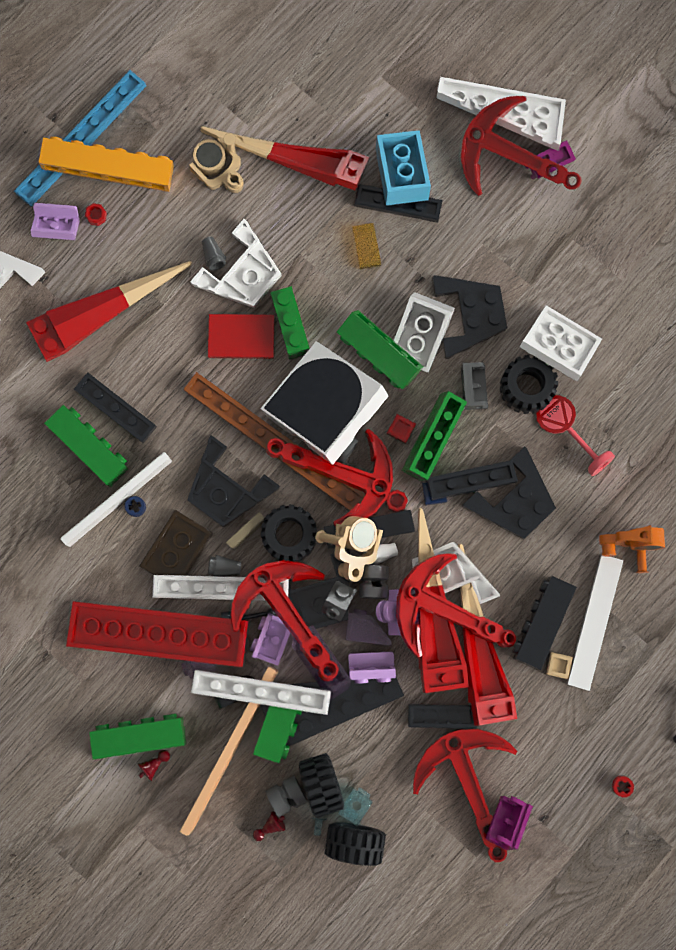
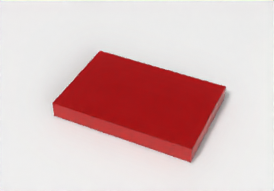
M209 314L208 358L274 359L275 316Z

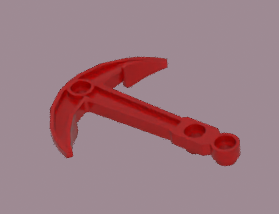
M510 96L491 103L474 117L466 129L462 142L461 161L466 180L478 196L482 195L480 184L481 165L478 164V160L483 148L535 170L538 175L557 184L563 183L567 189L575 190L581 185L582 179L578 173L569 172L566 167L547 158L543 159L492 132V128L498 118H503L514 107L527 101L526 96ZM476 131L481 132V136L478 139L474 137ZM553 167L557 169V174L554 176L550 174V170ZM571 177L577 179L575 185L569 183Z
M367 429L365 434L370 447L371 461L374 462L372 473L339 462H335L332 465L321 456L313 454L310 450L292 443L284 444L278 438L271 439L267 444L266 452L270 457H280L283 462L301 469L312 470L365 493L360 504L357 503L347 514L333 522L334 526L342 524L350 516L371 517L386 501L391 491L393 466L390 456L383 442L370 429ZM276 447L279 452L274 453L271 448ZM292 455L299 456V460H294ZM380 486L382 492L376 491L375 487Z
M440 554L427 558L414 566L399 588L396 619L405 644L417 658L422 656L419 640L420 625L415 624L418 608L469 629L473 634L491 643L497 642L502 648L512 647L516 642V635L512 630H504L501 625L485 617H478L426 588L433 575H437L448 563L457 559L456 554ZM412 588L415 590V596L411 595ZM488 626L491 627V633L487 630ZM507 635H509L510 638L509 642L506 640Z
M285 560L266 563L250 572L238 586L231 605L230 615L233 632H238L240 621L249 608L251 601L258 595H262L299 643L300 650L312 667L318 669L320 678L324 681H331L338 674L337 664L330 660L327 650L317 636L311 633L279 584L290 578L292 582L307 579L323 580L325 575L310 565ZM258 578H264L266 582L261 583L258 581ZM310 651H316L318 656H312ZM323 670H329L331 675H325Z
M458 729L449 732L431 744L421 757L414 774L413 794L418 795L425 780L436 770L434 766L446 759H450L476 817L475 823L482 841L488 847V856L494 862H502L507 856V850L486 839L487 834L484 833V827L491 825L493 816L489 813L468 751L483 746L484 749L502 750L514 755L518 751L504 738L481 729ZM452 738H455L458 742L455 747L449 745V741ZM496 847L501 850L497 856L493 855V849Z

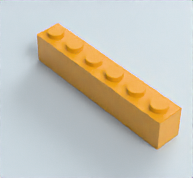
M53 136L50 139L43 138L39 157V165L42 170L167 192L170 191L174 169L173 160L166 156H157L156 158L150 157L143 152L133 154L121 148L111 150L99 144L88 146L80 141L72 140L71 142H66L61 138Z

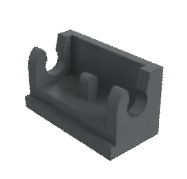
M462 363L463 400L467 401L464 410L488 409L484 363Z

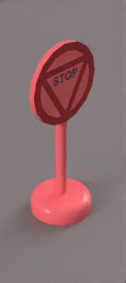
M555 395L546 408L542 411L540 409L536 413L537 422L542 429L553 434L568 431L594 459L588 467V473L592 477L602 471L615 458L611 451H606L598 456L572 429L571 426L574 424L576 412L574 405L566 397Z

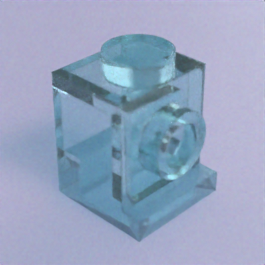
M360 787L358 790L352 788L344 801V810L338 811V814L358 826L373 802L369 798L371 794ZM356 801L361 803V808L358 810L352 807V804Z

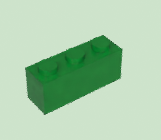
M292 286L270 292L289 360L304 356L310 348Z
M269 706L253 755L276 763H280L281 759L286 760L290 746L286 744L289 736L294 737L298 725L294 723L297 714H302V711Z

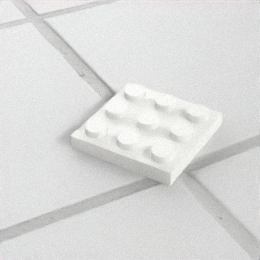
M545 306L521 343L520 348L573 380L578 381L602 338L550 307Z

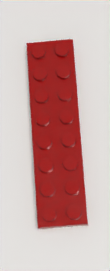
M73 601L66 646L243 667L248 621L241 620L238 632H233L231 619Z

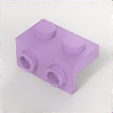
M34 203L35 217L31 227L32 237L75 240L80 222L76 206Z
M269 613L267 618L262 617L258 627L259 630H262L259 639L254 638L250 651L253 652V658H259L278 666L290 632L278 616Z
M392 651L350 653L348 655L350 680H354V683H368V679H377V682H390L391 678H396L394 653Z

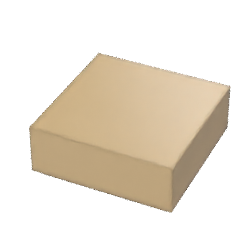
M550 652L545 674L569 679L573 657Z

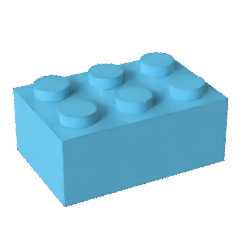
M420 130L377 135L375 150L386 205L429 200L431 184Z

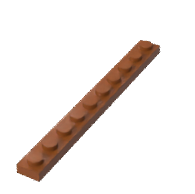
M197 372L183 389L265 450L268 442L273 438L281 439L284 444L292 443L297 445ZM271 448L272 452H279L278 448ZM292 455L294 460H299V456ZM283 462L349 511L357 503L360 504L365 496L362 491L317 472L301 469Z

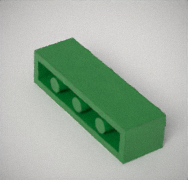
M359 310L353 311L337 330L342 342L349 346L352 345L362 359H368L373 364L372 367L378 373H384L389 378V382L396 388H406L423 368L417 360Z
M450 391L439 395L401 471L419 481L429 479L467 401Z
M62 405L44 424L107 486L111 487L129 470L124 465L127 460L119 452L114 455L109 450L112 446L103 437L99 440L94 435L96 430L88 422L83 424L78 419L81 415L73 407L67 409Z
M176 713L163 715L164 720L155 721L154 717L140 719L141 723L132 725V720L118 722V727L109 728V724L95 726L96 730L89 732L92 759L184 746L187 743L183 717L177 718Z

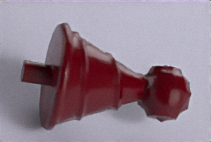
M161 750L158 753V758L138 763L137 765L142 770L138 776L142 778L146 775L152 781L160 763L167 762L170 759V753L167 750Z
M272 811L263 828L256 829L253 832V838L256 841H261L264 839L265 834L285 831L286 827L283 822L285 817H278L275 811Z

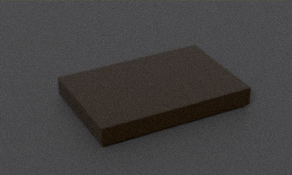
M174 510L139 566L152 575L187 576L213 533L179 511Z

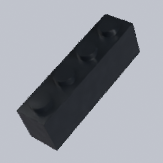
M550 576L547 580L544 579L539 588V591L542 592L539 600L535 599L531 606L530 612H533L530 621L526 620L521 632L524 635L521 641L517 640L512 653L515 655L513 659L536 670L542 669L576 591V586L554 576Z

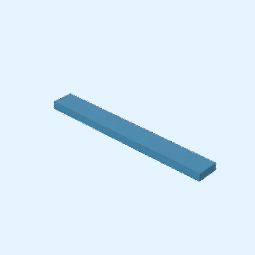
M129 70L63 141L71 142L76 140L90 146L146 87V83ZM38 165L14 192L32 207L63 173L42 170L40 165Z

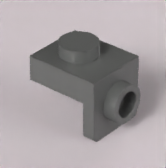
M336 580L321 612L331 619L342 621L356 590Z

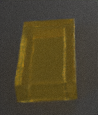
M374 223L352 226L360 269L381 266Z

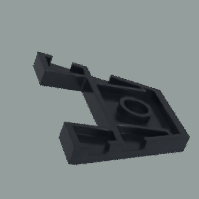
M438 275L432 277L435 297L458 294L464 335L443 338L445 359H449L507 330L500 286Z
M211 435L187 500L219 525L225 527L276 492L280 485L264 474L251 492H248L214 466L226 451L227 446Z
M524 446L511 460L525 478L495 507H492L477 491L462 505L465 509L497 524L521 539H525L556 509L528 449Z
M350 549L345 550L350 555ZM334 553L330 554L336 573L335 578L291 590L289 583L288 598L310 631L348 620L349 606L342 621L331 619L321 612L336 580L349 586V580L341 577L338 573L340 564L344 562L336 559Z

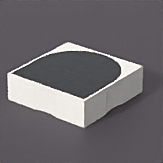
M316 341L261 407V410L272 422L290 435L304 441L311 450L333 465L353 441L358 430L370 420L387 399L388 394L380 383Z

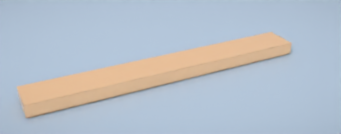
M269 666L262 680L273 682L279 671ZM249 702L180 832L187 836L193 832L261 704Z

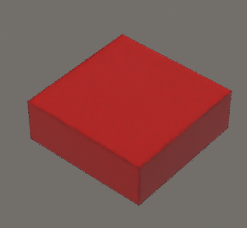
M397 414L386 434L406 444L416 423Z

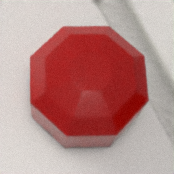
M92 203L86 208L85 217L91 225L100 226L106 222L107 212L101 204Z
M394 490L389 493L385 502L389 510L399 512L405 509L408 499L404 492Z

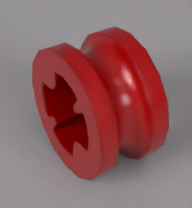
M618 776L613 780L612 789L614 793L624 798L633 793L634 784L628 777ZM620 781L628 782L629 786H626L628 788L626 792L618 791L617 787H620L618 785Z

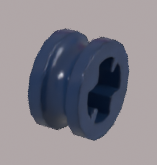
M133 496L125 502V510L133 517H140L146 511V503L140 497ZM134 501L138 504L141 503V508L138 507L140 509L138 512L130 510V506H133L131 503Z

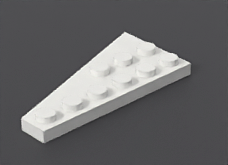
M440 77L436 98L474 115H477L484 107L501 98L526 96L527 101L514 107L503 118L499 117L495 124L559 151L566 100Z

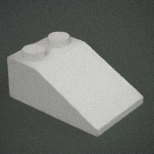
M413 293L409 298L394 341L423 366V371L429 372L455 308L418 293Z

